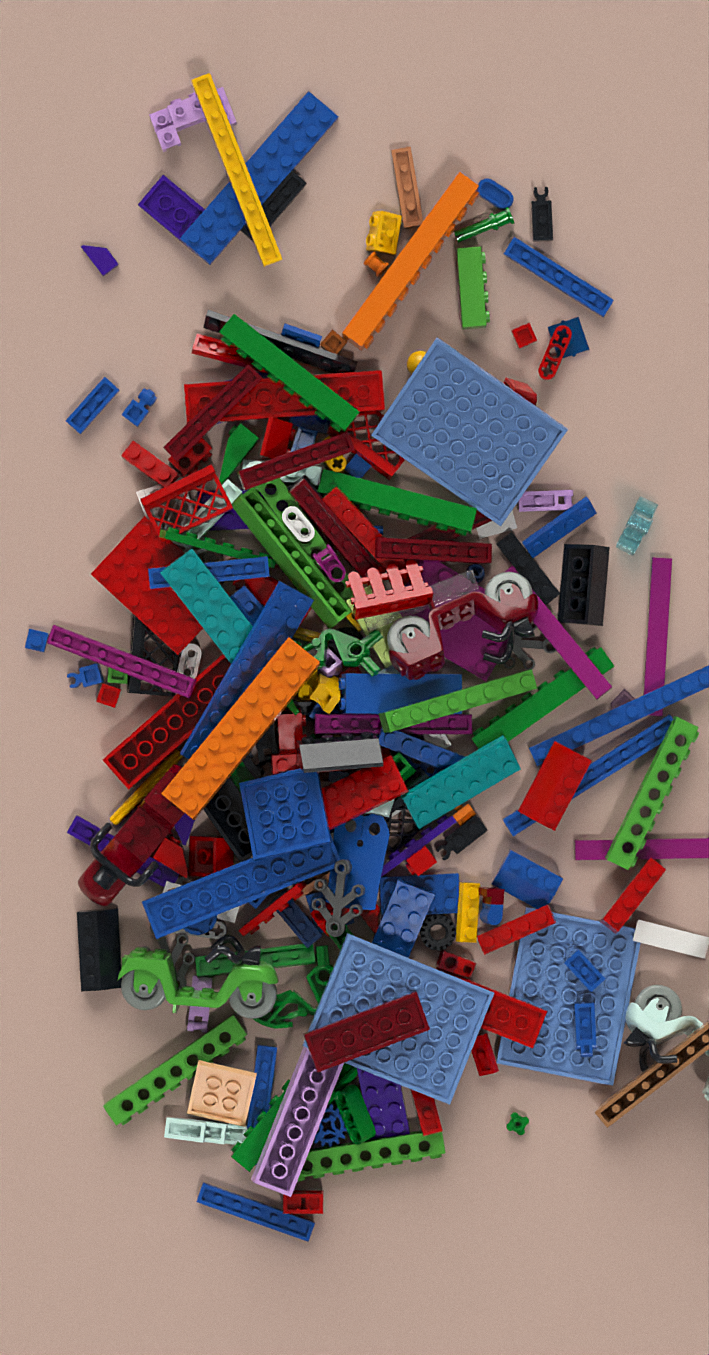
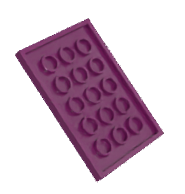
M420 560L418 566L423 567V572L421 573L423 582H428L429 587L432 588V600L436 608L476 591L485 594L484 588L470 582L464 576L438 561ZM410 581L406 583L405 587L411 586ZM429 605L398 611L401 617L418 616L429 622ZM473 615L467 621L455 623L449 629L440 630L444 657L486 682L496 664L483 660L485 652L502 656L507 639L502 642H495L482 638L484 630L496 634L501 633L476 615Z

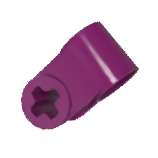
M329 544L318 554H313L319 566L332 581L340 582L345 578L346 570ZM327 554H330V555L327 556L325 559H323V560L321 559V558H323L324 556H326ZM335 567L343 571V575L339 579L331 575V571Z

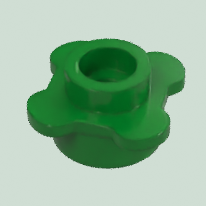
M514 1112L511 1114L510 1122L506 1125L508 1131L513 1130L518 1135H523L526 1125L529 1124V1119Z

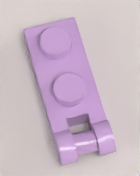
M573 490L527 491L518 501L519 512L566 511L574 505L572 504ZM558 497H564V504H558Z
M193 975L192 987H194V990L212 988L213 977L198 978L196 975ZM190 1006L187 1031L201 1030V1032L207 1033L210 1007ZM195 1016L202 1017V1022H195Z

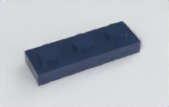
M283 890L278 896H276V897L270 902V904L273 903L275 900H277L280 896H282V895H283L285 892H287V891H286V890ZM292 898L288 901L289 906L281 912L277 910V913L302 943L309 948L323 934Z

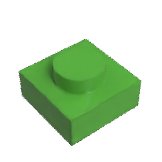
M109 668L107 682L128 684V675Z

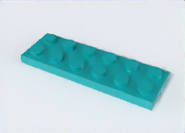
M191 548L160 573L232 664L253 626Z
M502 735L408 790L409 792L401 795V798L416 826L420 829L521 770L506 738Z

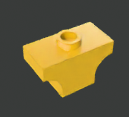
M319 674L309 687V698L316 701L323 711L330 714L340 701L339 678L334 675L332 678Z

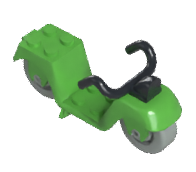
M224 935L211 945L213 951L205 957V960L210 964L219 955L224 954L235 963L219 992H215L212 988L194 990V987L184 986L182 989H179L172 955L167 953L165 949H155L154 952L147 951V948L143 947L135 948L129 955L122 957V969L118 975V980L123 976L121 991L124 999L136 1009L151 1010L161 1005L166 999L170 1004H173L172 1013H177L180 1005L218 1008L229 999L230 1005L236 1013L250 1019L260 1018L273 1008L277 998L276 984L279 982L274 967L267 962L261 961V946L256 945L245 953L241 943L232 935ZM230 943L235 948L237 955L224 945Z

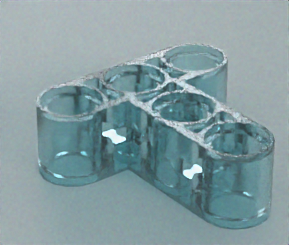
M642 496L639 497L616 544V548L634 556L642 538L647 535L653 523L652 517L658 504Z

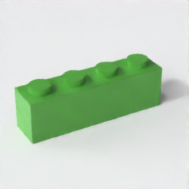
M481 247L457 248L462 330L486 328V323H490L489 311L485 310V303H488V291H484V283H487L486 271L483 272L482 264H486L485 252H481Z

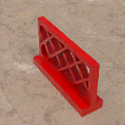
M379 411L359 413L358 417L364 416L366 426L355 428L353 422L351 424L352 428L346 430L355 449L352 453L360 456L374 470L390 481L405 459L398 455L399 462L394 466L388 462L387 457L388 454H396L394 451H386L384 444V452L376 453L373 451L371 443L380 441L370 438L369 429H376L378 425L369 426L367 416H377L380 423L384 415ZM331 426L327 431V435L331 438L344 433L343 431L337 432ZM366 430L368 440L360 441L357 439L355 431Z
M212 464L140 499L141 505L147 513L158 537L162 524L173 526L174 529L179 528V534H183L233 509ZM214 479L217 485L215 493L204 490L206 483ZM196 490L200 492L197 502L186 499L189 491ZM203 493L214 496L210 506L199 503ZM216 497L223 499L227 506L222 509L214 508L213 505ZM174 498L182 500L180 509L169 508L170 500ZM185 502L196 505L192 515L182 512ZM198 506L209 509L206 517L200 518L195 516ZM156 507L164 509L162 518L153 517L150 510ZM167 510L178 514L175 524L164 520ZM180 515L191 518L189 525L185 527L177 525ZM159 537L161 543L168 541V539Z

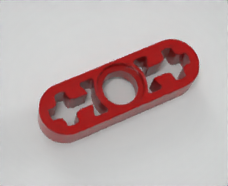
M565 325L558 326L555 329L541 361L538 372L543 380H551L555 377L572 338L570 328ZM563 329L566 330L568 338L564 337L561 344H565L564 348L559 344H553L554 340L559 341L560 335L557 333L558 331L562 332ZM554 347L559 348L561 351V355L556 359L549 355L550 350ZM546 358L552 362H558L556 366L554 364L551 366L552 375L544 376L542 369L547 368L549 362H545Z

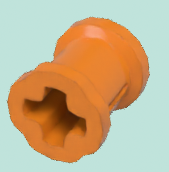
M375 251L363 263L376 273V277H379L389 266L387 262H383L377 256Z

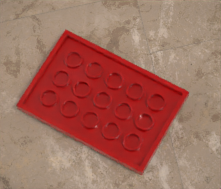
M144 516L96 567L91 575L179 655L201 632L203 627L172 587L150 589L148 568L167 567L181 557L184 552L171 540L161 543L151 521Z

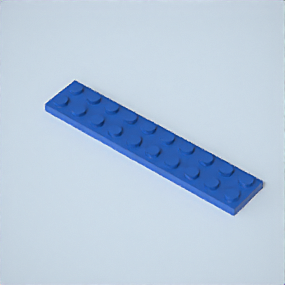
M309 91L245 163L261 205L339 118ZM230 182L180 238L185 245L209 265L214 262L246 224Z
M281 581L278 582L181 750L180 754L188 759L191 758L288 637L292 639L314 601L312 598Z
M332 840V843L258 861L250 858L142 901L154 935L158 939L334 868L335 863L340 860V857Z

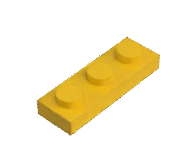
M459 883L456 942L476 943L480 896L478 890L480 883Z

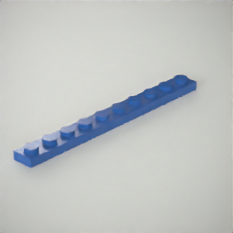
M709 665L530 747L529 749L536 765L539 766L543 763L554 741L573 750L708 688Z
M668 714L592 762L572 799L661 744L673 720L671 715ZM518 810L502 819L512 836H515L536 822L518 812Z

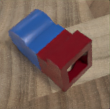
M479 887V895L483 896V909L480 911V919L483 923L498 925L501 922L505 889Z

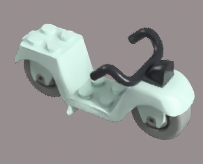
M652 985L643 989L634 1003L631 1002L626 1011V1024L632 1033L625 1040L624 1044L631 1047L641 1046L639 1063L642 1072L648 1068L647 1052L649 1049L651 1057L655 1062L660 1064L677 1063L676 1055H659L657 1045L684 1033L688 1037L703 1025L696 1017H681L682 1004L680 998L672 989L663 985ZM709 1050L705 1052L707 1056H709ZM709 1076L702 1091L705 1094L704 1097L708 1101Z

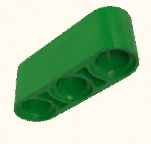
M350 1084L335 1092V1102L351 1141L356 1145H360L374 1137L376 1134L375 1127L359 1088L354 1084Z

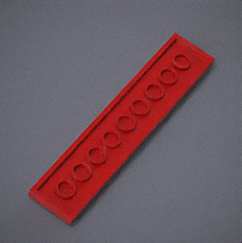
M382 370L313 375L359 412L385 410ZM264 378L219 422L269 419V416L274 418L314 416L316 410L311 406L307 408L298 401L300 398L295 394L292 396L283 389L284 385L279 381L274 383L269 378ZM230 381L184 384L187 423Z

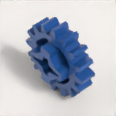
M331 1103L329 1108L327 1107L325 1112H330V1114L323 1116L319 1130L315 1135L314 1143L316 1144L318 1141H321L322 1147H324L325 1142L330 1147H332L333 1141L339 1144L338 1138L344 1139L343 1131H347L338 1107L333 1109V1104ZM337 1117L340 1120V1129L335 1125ZM328 1121H331L332 1128L327 1127L326 1129H324V1124L322 1122L327 1123ZM327 1134L335 1135L330 1138H324V1136Z

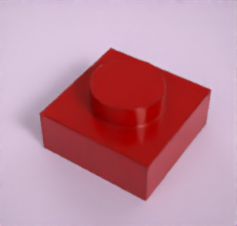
M530 323L511 330L519 349L537 342Z
M102 683L96 702L116 708L122 689Z

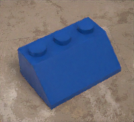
M510 849L491 884L505 889L504 891L539 909L549 905L563 878Z

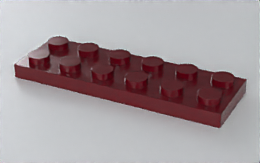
M415 991L303 1035L317 1072H321L428 1031L430 1028L418 994Z

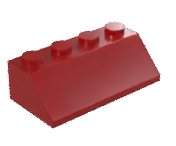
M554 741L518 812L555 831L592 760Z

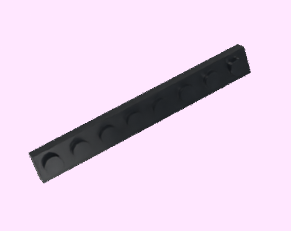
M208 310L203 328L219 333L231 317ZM248 324L294 360L332 373L355 372L358 361Z

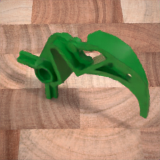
M376 628L362 640L335 629H326L320 634L319 638H314L311 643L302 647L307 652L312 649L317 651V654L314 656L320 662V666L317 669L323 666L326 667L327 644L330 639H333L344 667H357L361 665L372 677L376 676L381 670L369 657V649L383 638ZM294 641V642H296L299 646L302 645L299 641ZM356 649L362 650L358 655L352 654ZM292 699L287 707L296 716L299 710Z
M328 945L316 946L318 966H315L306 976L318 1004L328 983V980L323 981L319 978V972L325 970L331 975L334 966L329 965ZM288 990L277 994L273 1006L274 1012L269 1011L266 1015L253 1020L263 1026L274 1029L293 1027V1022H282L283 1020H290L299 1016L305 1017L308 1014L315 1015L317 1007H313L295 990ZM286 1004H298V1010L287 1013V1015L282 1017L277 1015Z

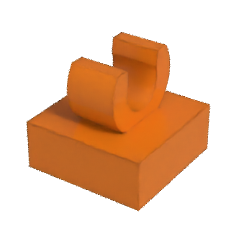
M469 804L464 807L459 805L454 808L457 813L453 817L460 826L476 815Z

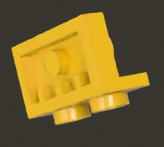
M385 211L373 212L369 219L370 230L366 238V251L396 255L402 216Z

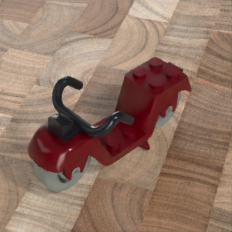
M503 572L494 576L488 582L485 594L476 591L471 592L437 608L432 600L429 602V622L418 616H405L391 625L387 635L389 659L401 676H405L409 680H418L425 673L440 670L445 664L440 630L449 629L455 623L467 621L473 615H476L501 633L496 634L484 630L482 638L495 642H502L507 639L502 656L485 652L483 660L495 664H504L511 657L515 635L522 638L535 636L530 623L534 621L538 613L539 603L537 594H533L530 583L522 575L514 572Z
M175 764L165 773L141 805H136L138 809L101 852L98 849V844L112 829V825L106 823L91 840L90 851L95 859L79 878L78 886L83 894L94 903L108 906L126 884L132 887L142 886L159 867V864L153 861L138 879L132 878L168 834L171 836L174 834L171 830L185 814L161 794L182 767Z

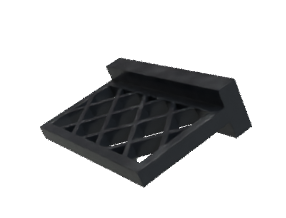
M133 614L130 654L143 659L149 657L153 663L158 665L169 659L173 664V670L177 672L179 655L174 651L168 655L162 648L164 642L159 644L152 636L154 633H150L146 629V625ZM151 637L157 647L148 653L144 648V642ZM158 648L167 656L160 663H157L151 656ZM128 675L127 693L174 697L176 694L174 692H163L156 685L148 691L140 690L142 680ZM154 688H157L160 692H158V691H152V690H153Z
M420 766L416 769L417 772L405 781L408 790L430 778ZM401 796L394 799L389 817L383 816L389 829V838L391 836H399L398 842L393 847L389 845L388 841L387 849L391 853L399 850L422 829H418L413 819H405V812L408 809ZM396 810H402L401 819H392V813ZM372 823L369 827V830L374 835L378 834L375 829L379 824ZM391 823H400L399 832H390ZM404 823H413V829L409 832H403Z

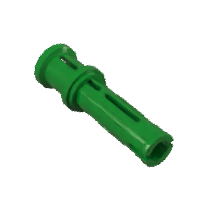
M506 207L500 213H491L488 216L489 218L455 230V236L464 234L456 238L458 243L493 229L497 231L499 227L506 224H515L509 207Z

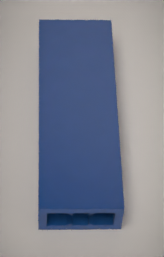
M341 674L339 690H342V698L339 701V709L342 710V714H379L462 689V674H425L418 680H409L405 676H401V674H377L373 677L370 674Z

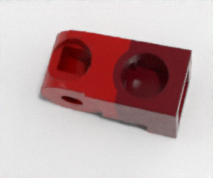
M442 949L436 967L471 978L477 963Z

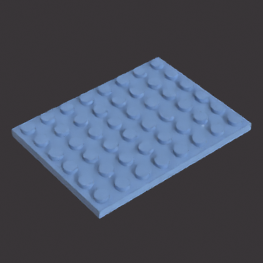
M437 337L371 436L469 505L477 508L479 512L496 524L502 526L566 434L568 428Z
M526 907L525 914H528L536 909ZM552 912L557 923L519 940L509 996L547 1010V1015L534 1048L501 1036L496 1063L613 1086L626 1022V1011L629 1006L641 944L640 942L633 941L636 928L622 926L619 932L615 934L600 921ZM577 949L605 978L592 992L564 964ZM594 1002L597 1048L593 1049V1057H581L580 1049H576L574 1003Z
M347 933L308 1032L416 991L430 1030L344 1063L450 1105L494 992ZM304 1040L302 1046L308 1048L306 1041Z

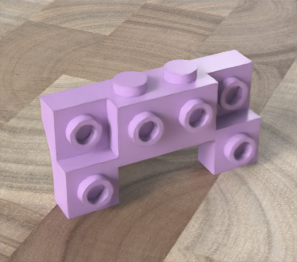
M224 88L216 89L230 125H237ZM195 92L190 94L187 99H175L170 102L171 105H168L167 108L149 114L163 152L173 146H181L177 134L178 131L206 121Z

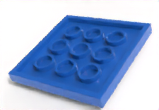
M301 768L239 783L253 860L258 861L332 843L318 772L303 773Z

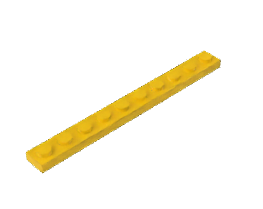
M208 73L191 80V83L262 265L265 267L282 260V256L211 74Z

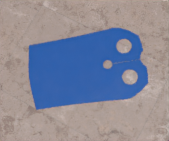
M370 814L369 816L360 815L352 819L356 822V829L353 832L346 830V822L335 827L333 842L340 860L347 859L352 864V870L345 878L343 897L350 893L355 885L361 884L365 888L364 895L355 898L344 908L350 909L352 905L359 904L363 910H375L390 834L383 816ZM372 823H378L380 826V832L377 835H371L369 832V827ZM358 840L363 841L362 847L357 846ZM343 865L339 866L340 871H344ZM333 868L330 870L328 887L335 895L337 873ZM359 887L356 888L357 894L361 893V889Z

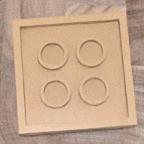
M198 1060L187 1114L245 1127L257 1073Z

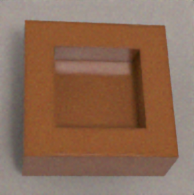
M332 329L320 343V346L326 351L338 355L348 342Z

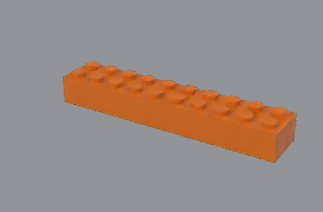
M461 172L458 173L344 329L342 338L360 351L370 347L374 341L373 335L375 332L380 333L385 326V318L387 316L391 317L397 309L396 303L399 300L403 301L409 293L408 287L410 284L414 286L420 278L421 269L426 270L433 258L431 255L434 252L437 254L444 245L443 239L445 236L448 238L455 230L456 221L461 222L467 213V206H472L479 197V185Z
M288 637L161 794L192 820H195L317 670L320 662Z

